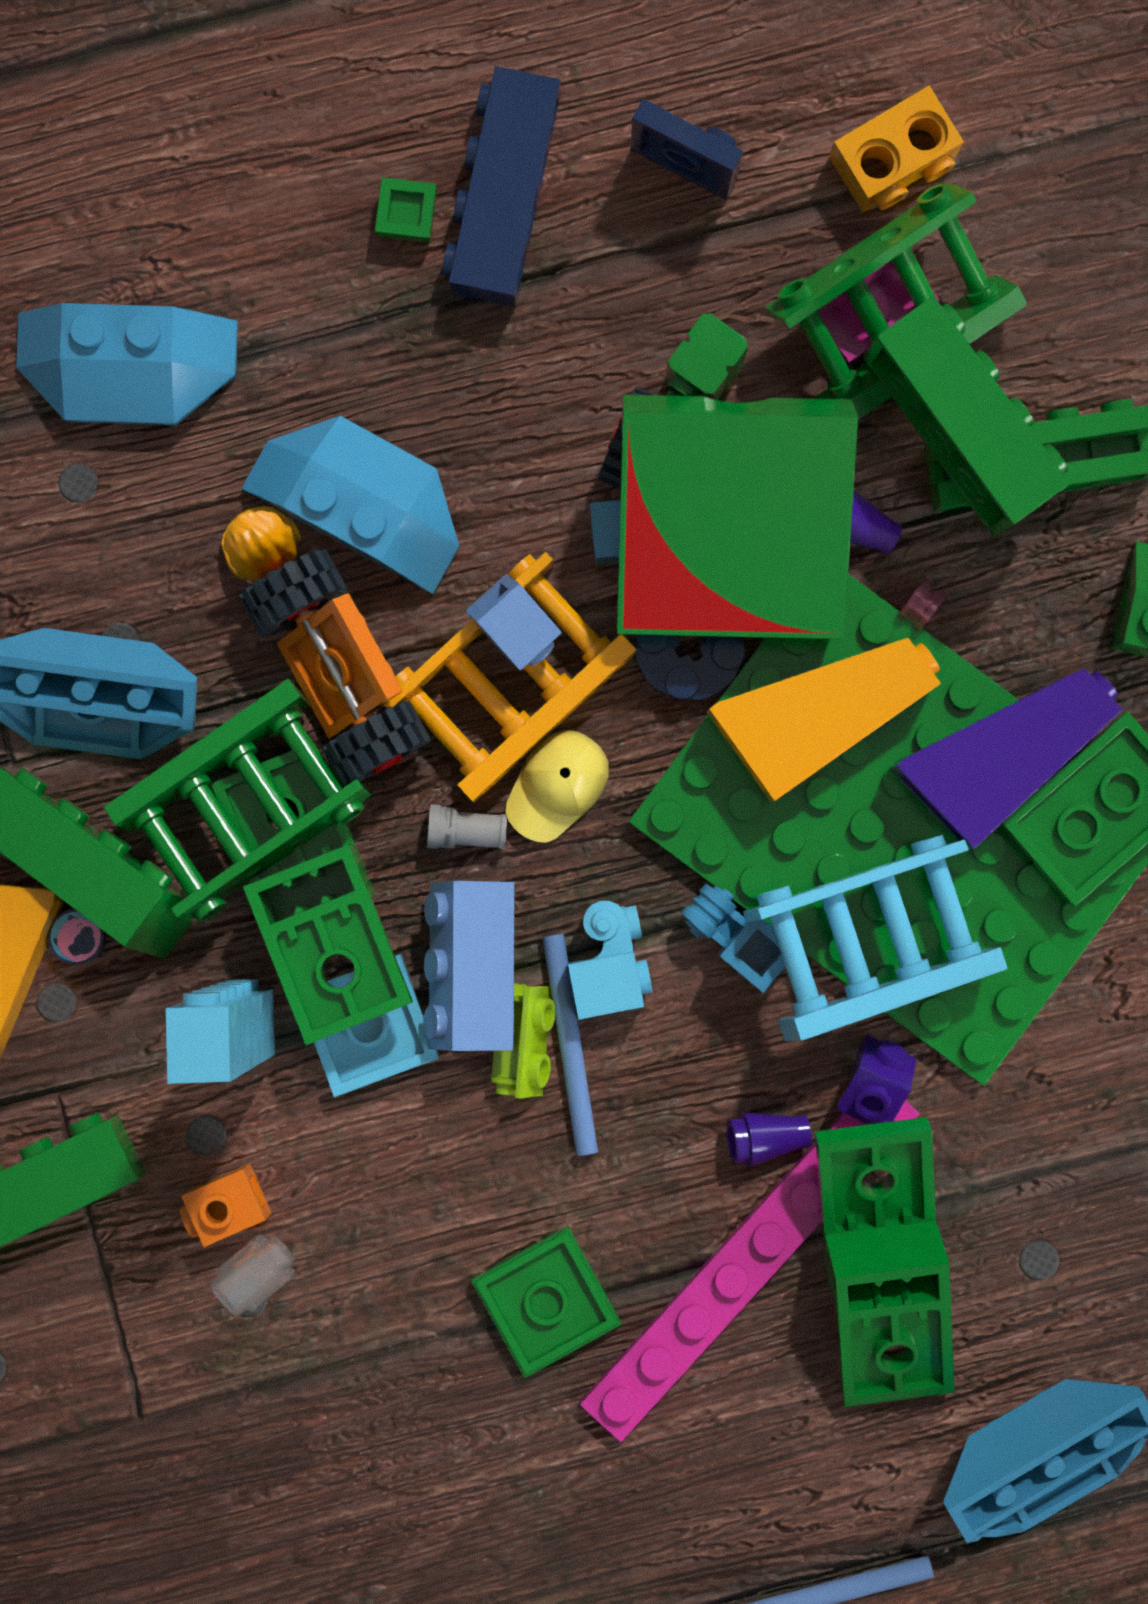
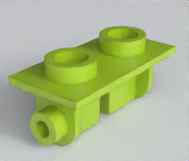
M514 983L513 1050H494L491 1082L496 1083V1094L515 1095V1098L543 1096V1087L547 1084L551 1071L550 1058L546 1054L548 1031L551 1030L555 1020V1004L551 999L550 986H527L526 984Z

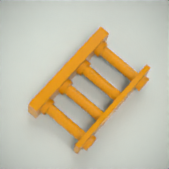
M547 552L537 560L529 554L507 575L517 581L585 653L581 658L587 664L586 667L574 678L570 679L566 673L560 676L545 659L533 666L527 664L523 669L544 690L541 696L546 703L531 717L525 710L519 713L462 652L483 632L471 620L417 671L413 672L408 666L396 675L395 678L403 692L384 704L388 709L399 703L410 701L419 719L461 763L462 767L459 770L465 778L458 786L474 803L636 654L635 647L623 634H620L613 642L606 635L600 638L543 577L554 567L553 559ZM445 666L503 727L500 733L506 740L491 754L484 748L478 750L421 689Z

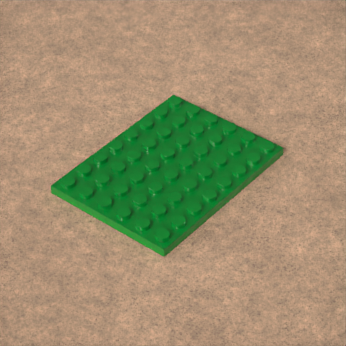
M848 574L844 639L765 637L718 702L905 638H909L914 646L919 643L924 644L931 652L940 667L935 676L941 684L772 803H770L712 719L707 715L628 823L710 884L722 890L724 888L735 896L732 899L745 910L760 906L757 895L788 885L792 895L869 870L913 855L911 844L943 834L946 843L958 841L890 768L898 760L1019 699ZM1001 825L975 849H969L968 851L945 858L972 942L978 941L981 949L1001 947L1008 969L884 1013L975 1081L985 1086L1148 865V844L1075 907L1067 903ZM924 866L894 875L921 959H928L930 967L948 961L946 951L951 948ZM873 882L843 892L870 977L876 976L879 984L898 978L895 968L900 967ZM819 900L792 909L791 911L805 954L848 985L849 983L822 901ZM765 918L764 920L772 926L770 918Z

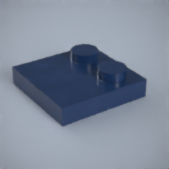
M642 99L632 118L630 150L727 200L737 181L743 150L736 147V140L726 132L715 127H707L705 131Z

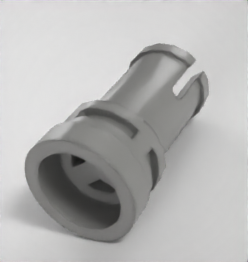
M430 804L427 848H455L456 844L505 849L507 814L491 815L457 812L458 808Z

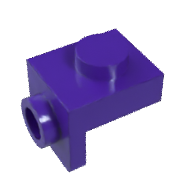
M866 1035L857 1051L851 1080L839 1099L838 1110L867 1125L894 1121L911 1092L917 1058L909 1055L904 1048L894 1042L880 1041Z

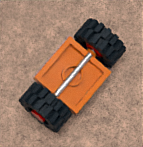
M326 549L313 551L309 555L307 553L300 556L296 561L292 562L291 560L283 564V567L265 574L266 577L257 579L251 584L252 586L245 588L241 592L242 594L238 598L260 637H267L270 634L274 635L284 628L288 629L296 623L298 624L297 628L276 644L329 739L336 738L329 741L321 749L344 787L356 779L361 782L365 778H369L393 766L431 741L410 701L399 703L378 715H374L373 712L403 691L394 676L391 666L386 662L371 635L364 617L359 613L349 593L345 594L348 588Z

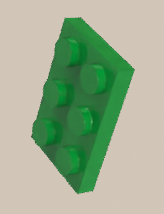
M1128 711L1122 713L1077 752L1000 824L1070 906L1075 907L1148 844V734Z

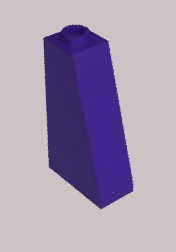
M1083 668L898 760L890 769L958 841L965 839L968 849H975L1123 710L1114 700L1118 696V692L1102 674L1094 671L1090 675Z

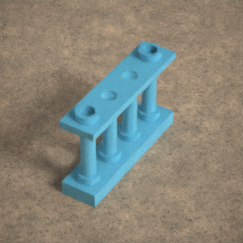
M943 834L911 844L913 855L794 895H792L789 885L757 895L760 906L743 911L746 922L770 918L797 1000L796 1003L792 1004L795 1014L778 1019L785 1041H802L1008 969L1001 947L981 949L978 941L972 942L945 858L968 851L965 839L946 843ZM920 866H924L951 948L946 951L948 961L931 967L928 959H921L894 877L896 874ZM872 882L900 967L895 968L898 978L882 984L878 983L876 976L870 977L843 895L845 891ZM819 900L822 901L849 983L844 986L847 996L827 1002L825 994H818L791 911Z

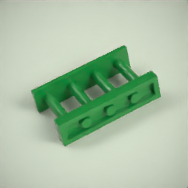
M950 182L938 184L927 189L918 197V204L809 278L797 279L784 286L777 295L778 299L765 307L771 318L788 329L799 323L826 372L830 382L827 385V389L815 396V399L852 400L858 419H860L891 398V395L867 362L855 370L848 368L818 309L845 292L873 343L880 333L889 328V325L864 278L891 260L915 307H918L933 295L935 296L910 247L936 229H938L967 286L964 296L952 303L951 306L961 317L966 327V332L962 335L969 344L1027 305L1019 286L997 275L992 277L986 276L961 226L957 215L977 202L971 191Z
M289 679L103 807L115 826L128 832L136 829L137 832H145L188 896L171 908L179 919L187 922L196 919L198 923H201L215 916L227 905L224 901L225 897L334 822L338 827L357 817L365 809L361 802L371 796L366 786L358 779L344 787L300 723L303 719L300 713L310 707L300 690ZM271 733H274L275 736L282 735L325 798L323 803L300 819L296 817L254 755L257 751L255 744ZM225 765H228L229 768H237L280 832L254 851L250 849L208 787L211 784L209 776ZM179 797H182L183 800H191L234 864L208 883H205L163 820L166 814L163 808Z

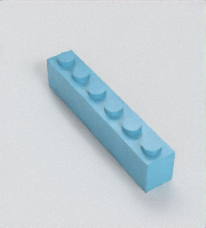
M259 979L225 980V982H219L217 985H209V987L201 988V990H193L192 993H183L182 1003L166 1008L167 1084L231 1082L275 1055L273 989H259Z

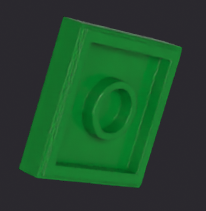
M569 1225L562 1227L471 1279L473 1286L524 1378L622 1325L616 1310Z

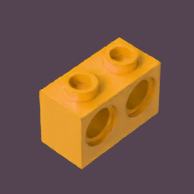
M929 85L834 141L829 158L863 213L876 204L880 210H885L896 204L909 193L906 187L923 176L929 183L949 172L956 165L954 158H956L964 141ZM916 130L929 133L935 141V148L931 150L917 149L911 144L908 134ZM868 158H877L885 163L889 174L880 179L871 178L864 173L861 162Z

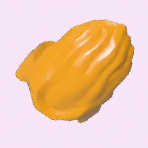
M258 506L239 513L228 524L221 544L229 570L239 579L255 582L257 579L266 577L265 574L283 567V564L291 560L292 562L295 561L297 545L301 535L294 521L285 513L274 507Z

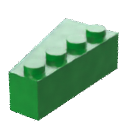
M0 767V853L124 947L166 959L191 924V922L177 918L171 910L173 906L188 897L184 891L172 884L174 878L152 862L145 860L143 863L128 853L132 847L112 832L103 829L100 833L86 822L90 816L72 802L62 798L58 803L46 795L44 792L49 785L30 771L21 767L17 774Z

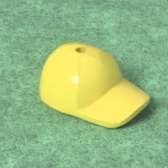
M573 730L551 733L538 743L528 755L506 802L505 811L508 821L513 828L530 840L546 843L558 838L597 802L609 779V762L602 748L586 735ZM562 768L570 770L569 777L563 778L560 775Z

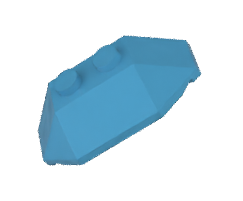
M55 304L18 313L16 368L66 422L176 426L205 403L222 386H226L236 377L238 321L171 306Z
M337 416L267 441L241 488L250 495L277 508L288 516L432 595L436 592L460 548L437 468L342 416Z
M41 628L0 639V721L33 745L143 759L167 746L179 736L183 737L194 730L197 677L154 643Z
M1064 1379L969 1435L943 1501L965 1541L971 1543L979 1541L981 1537H1001L1025 1532L1120 1476L1141 1452L1148 1439V1401L1144 1393L1137 1386Z

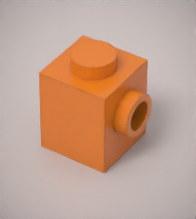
M250 1163L189 1189L181 1196L185 1205L179 1208L186 1231L191 1238L199 1236L203 1248L259 1224L272 1214Z

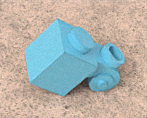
M611 901L595 902L586 910L583 917V926L591 938L603 941L602 950L593 958L568 962L578 1019L645 1007L642 994L653 992L647 960L636 962L632 940L642 938L636 905L620 907Z

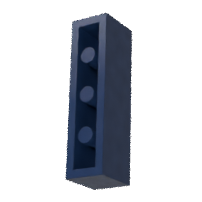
M495 66L491 84L482 82L476 108V116L484 117L480 137H470L465 158V169L473 171L469 191L459 189L454 209L453 222L461 224L457 244H447L442 267V276L450 277L449 284L452 295L516 308L561 97L560 79Z

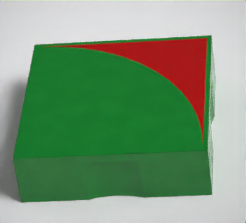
M623 395L617 634L844 639L858 415L853 401L844 399L769 398L755 402L734 403L714 400L704 396Z

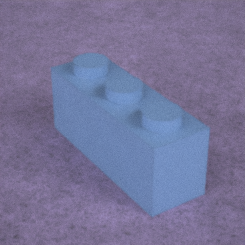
M430 882V893L426 898L424 906L425 919L430 926V949L427 951L424 959V973L429 982V1006L425 1010L423 1019L424 1031L429 1038V1049L445 1051L513 1050L514 882Z

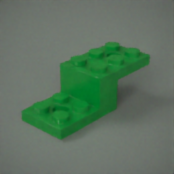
M293 751L260 763L283 798H288L296 804L299 811L298 819L325 801V798ZM239 772L211 783L216 799L252 851L280 833L270 823L268 814ZM334 822L249 880L250 884L243 886L306 1045L413 1002L372 900L377 895L348 823L338 827ZM334 954L345 955L354 965V978L345 987L332 986L323 975L325 961Z
M928 1117L815 1131L824 1264L836 1312L840 1383L844 1406L849 1407L955 1393L950 1265L936 1222L932 1129ZM874 1170L889 1172L885 1179L879 1182L869 1183L862 1180L866 1174ZM892 1346H907L901 1354L893 1356L883 1354L885 1350Z

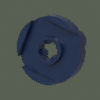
M636 635L635 658L642 676L657 692L677 700L701 701L720 693L736 677L745 657L744 637L701 636L705 642L699 648L702 657L699 660L693 661L689 655L681 658L676 655L675 649L680 645L678 635Z

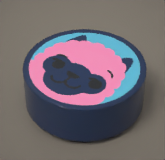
M75 909L67 910L58 915L53 920L48 932V942L52 952L58 959L68 964H83L94 960L103 951L107 940L106 932Z

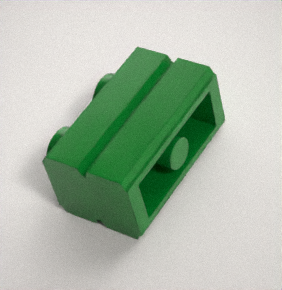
M702 313L688 332L686 341L680 343L667 362L664 384L668 392L665 396H704L719 400L723 395L724 388H728L742 369L749 347L746 342L747 339L711 313Z

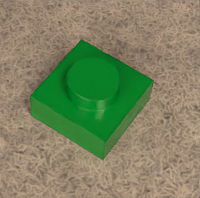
M382 177L375 226L376 237L431 243L437 185L434 183Z

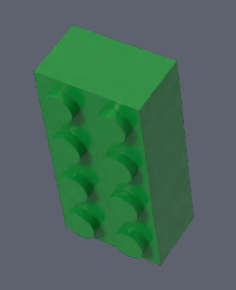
M933 295L880 333L863 358L988 531L995 538L1070 485V482L1064 475L1068 468L1059 452L1048 443L1043 446L1030 429L1034 425V421L1024 404L1016 397H1012L1009 400L996 382L1000 378V374L990 357L982 350L975 353L962 334L966 332V327L955 309L947 303L941 306Z

